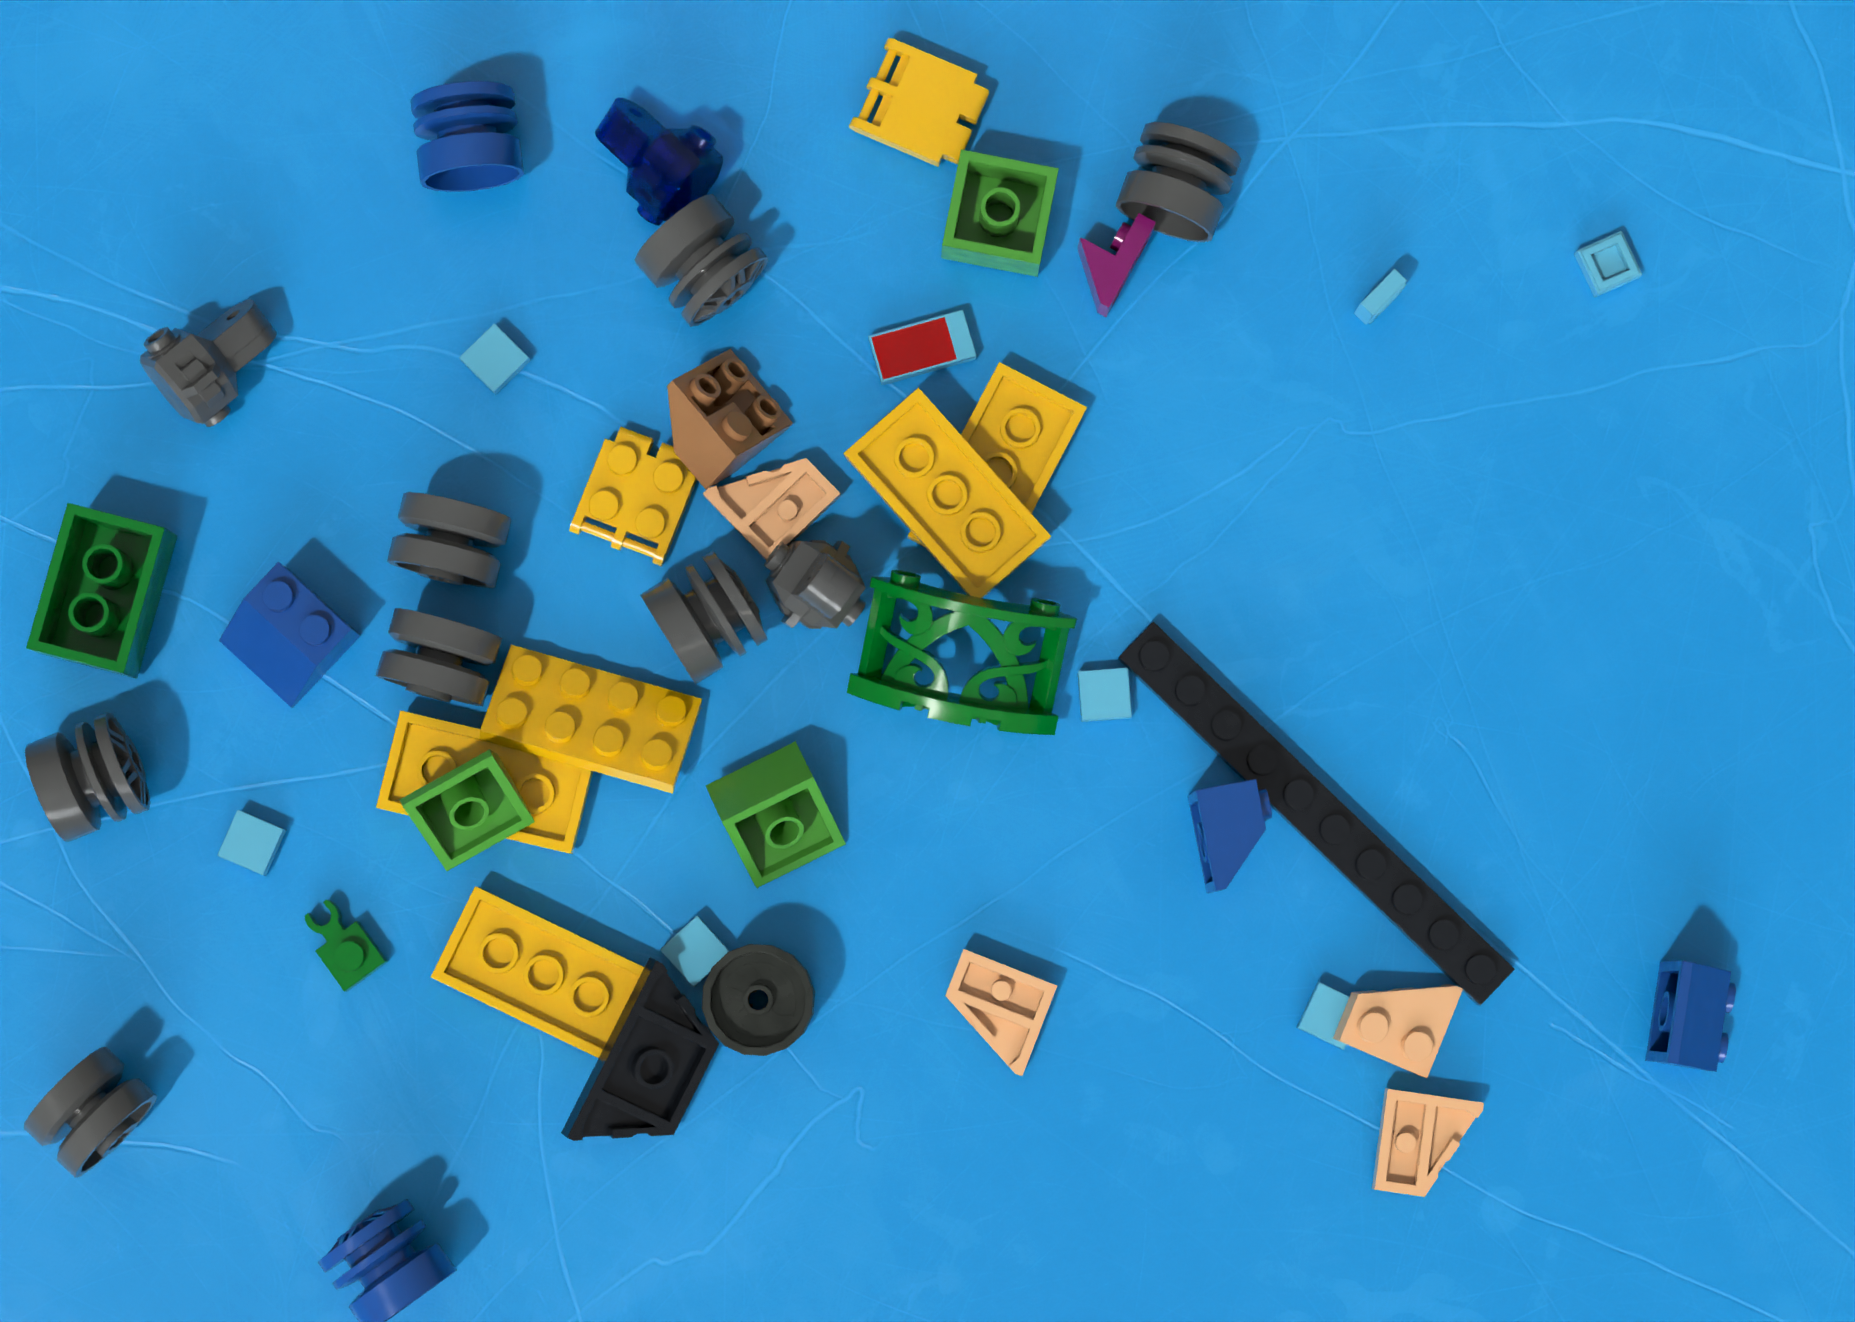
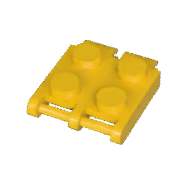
M888 38L884 45V49L887 51L876 78L871 77L866 86L870 90L858 118H852L849 128L861 135L939 167L942 159L958 164L961 149L965 150L972 134L971 129L958 124L959 119L976 125L989 96V90L975 84L978 74L896 39ZM895 57H901L890 82L886 83V77ZM878 95L883 97L872 123H869L867 120Z
M620 427L614 442L605 439L569 531L578 535L581 531L605 539L612 542L611 547L621 551L622 547L644 554L653 558V564L662 567L697 479L674 453V446L662 442L656 458L652 457L649 453L654 443L653 438ZM589 517L617 529L614 533L585 521ZM628 533L658 544L657 549L627 538Z

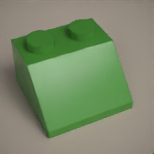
M796 741L706 785L719 817L756 888L846 844Z

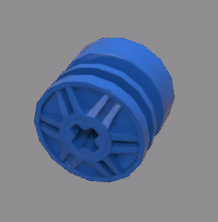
M465 81L431 87L412 97L410 100L411 111L414 117L418 118L413 124L414 132L417 137L430 140V142L421 145L416 151L420 183L424 188L445 192L476 191L506 185L520 179L524 175L520 141L518 137L504 134L518 124L515 111L511 110L515 106V96L512 87L497 82Z
M408 1199L397 1205L382 1210L379 1209L341 1235L328 1254L318 1262L325 1273L343 1261H346L351 1268L332 1283L336 1290L358 1280L361 1282L365 1289L349 1305L350 1310L359 1322H386L457 1271L439 1243L430 1245L418 1252L414 1250L411 1243L425 1229L426 1224L423 1220L412 1225L404 1232L400 1230L397 1223L415 1210Z

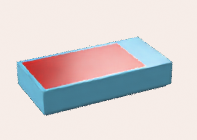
M963 310L868 336L881 385L976 360L977 357Z

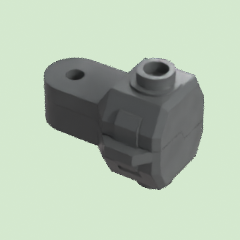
M246 300L227 310L198 335L174 328L172 331L168 327L157 330L144 342L147 351L140 356V363L162 395L182 417L195 423L205 424L206 427H211L221 422L230 413L231 409L227 404L238 396L236 372L268 347L275 339L277 332L253 300Z
M794 540L789 546L780 542L774 548L764 564L765 567L771 570L766 583L775 603L778 605L781 613L784 614L781 620L783 624L793 628L799 622L809 629H821L822 627L838 628L841 622L848 627L854 623L865 607L866 602L860 599V595L866 587L856 565L847 554L850 548L849 545L843 541H837L834 546H831L825 540H810L809 542Z

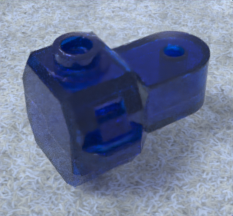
M619 97L615 99L595 130L597 139L628 168L626 192L639 203L637 212L640 216L654 225H661L663 221L670 219L692 201L707 195L719 177L723 156L714 148L716 139L708 131L697 125H692L690 128L666 129L640 105Z

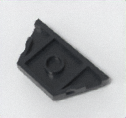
M650 957L561 1132L565 1137L578 1141L583 1140V1137L593 1136L629 1138L636 1134L644 1133L650 1136L674 1135L719 1043L708 1027L699 1020L694 1007L686 996L680 993L666 973L667 969L659 961Z

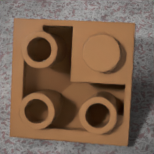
M731 349L673 379L667 386L674 453L705 490L734 474L793 424L776 400L767 393L751 374L748 367Z

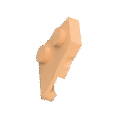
M807 458L784 464L781 468L772 471H762L746 476V479L727 485L710 487L703 492V496L767 560L768 556L780 542L789 546L841 496V493Z
M963 949L945 996L1015 1074L1023 1076L1057 985Z
M1446 984L1439 987H1408L1389 991L1351 992L1333 1039L1418 1076L1428 1078L1463 989L1455 985Z
M1385 1088L1372 1189L1425 1197L1437 1180L1441 1168L1446 1161L1451 1159L1459 1147L1460 1140L1472 1122L1482 1113L1484 1103Z

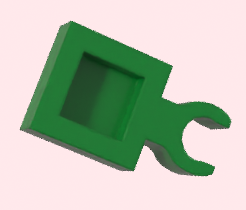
M325 900L323 903L331 912L330 921L321 926L316 922L311 913L305 915V921L311 930L322 934L326 939L327 943L318 948L316 953L343 991L348 992L388 961L359 921L345 928L342 924V915L339 907L334 902Z

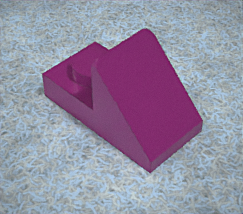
M1138 213L1132 226L1123 222L1110 246L1112 250L1117 252L1116 255L1086 239H1079L1077 248L1097 313L1104 317H1107L1153 233L1156 222Z

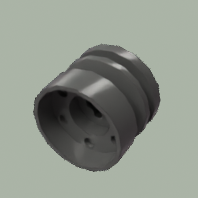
M1151 122L1145 124L1140 138L1143 145L1136 148L1133 159L1146 171L1134 170L1127 172L1116 202L1117 209L1133 221H1135L1138 213L1156 222L1154 231L1187 241H1211L1224 208L1221 202L1211 194L1222 195L1229 193L1233 183L1229 176L1236 175L1241 157L1225 143L1202 132L1171 123Z
M707 194L692 201L674 214L645 242L635 258L636 265L656 288L665 287L680 280L673 289L669 302L674 308L685 306L681 314L690 327L698 326L732 306L747 292L768 263V257L760 248L749 250L752 239L747 233L738 234L724 241L735 222L734 218L713 194Z
M713 550L702 556L713 575L707 581L703 582L691 563L685 567L687 577L692 586V590L683 594L675 583L667 578L640 595L695 684L723 668L722 660L716 647L722 641H725L740 657L747 653L736 635L738 631L746 628L757 646L768 640L763 631L760 611L736 572L721 561Z
M109 712L95 717V730L86 722L76 725L77 749L59 732L26 745V764L36 795L49 822L64 841L70 842L100 830L101 816L99 805H102L107 814L117 822L126 819V806L134 814L142 813L150 808L149 790L140 756L132 740L126 735L118 720Z

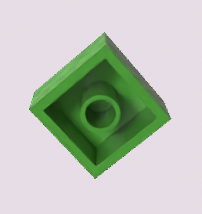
M961 149L944 232L941 258L1038 277L1059 168Z

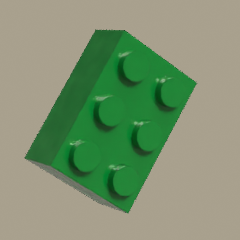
M67 503L26 648L42 655L137 679L177 535L164 527Z

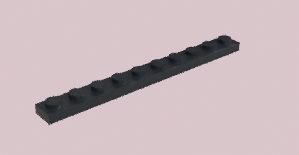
M1152 622L1119 656L1118 660L1244 781L1256 779L1258 790H1267L1271 807L1453 983L1462 988L1463 992L1476 1005H1481L1515 970L1158 625Z

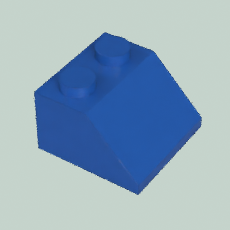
M277 562L243 598L219 641L283 701L293 708L361 635L290 569Z
M1256 779L1200 789L1188 795L1207 894L1218 892L1228 887L1265 832L1266 819L1272 818L1268 792L1266 789L1258 790Z
M1688 961L1660 962L1645 1061L1717 1072L1718 1062H1724L1728 1050V1034L1722 1032L1725 1012L1730 1013L1732 1011L1736 995L1735 984L1730 983L1731 971Z

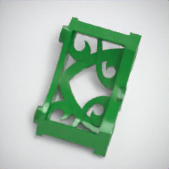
M892 570L890 577H871L870 587L874 588V594L858 673H850L847 693L896 710H901L902 707H915L914 709L919 711L928 709L927 718L971 726L972 719H976L978 723L986 724L987 721L998 726L997 729L999 731L1055 735L1058 715L1053 714L1052 710L1069 628H1075L1077 618L1059 612L1061 605L1054 601L1032 598L1030 605L964 595L920 583L921 576L908 571ZM897 598L911 602L918 609V615L914 619H907L900 613L899 619L902 627L912 634L907 640L890 630ZM931 606L951 610V612L933 620ZM990 619L1010 622L1004 634ZM969 625L987 643L1000 665L990 666L978 671L967 681L961 694L949 692V681L942 664L934 655L924 649L945 634ZM1031 626L1045 628L1039 660L1020 663L1017 656L1029 653L1036 645V640L1030 643L1023 642L1019 637L1020 632ZM889 642L898 650L882 674L887 644ZM915 658L927 665L934 673V680L930 684L921 685L915 680V673L922 671L920 665L911 663ZM1036 672L1029 704L1024 674ZM1005 676L1007 682H994V686L999 690L996 697L986 698L980 693L979 687L984 681Z

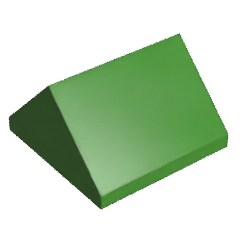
M490 749L400 799L403 808L446 871L535 822L499 755Z

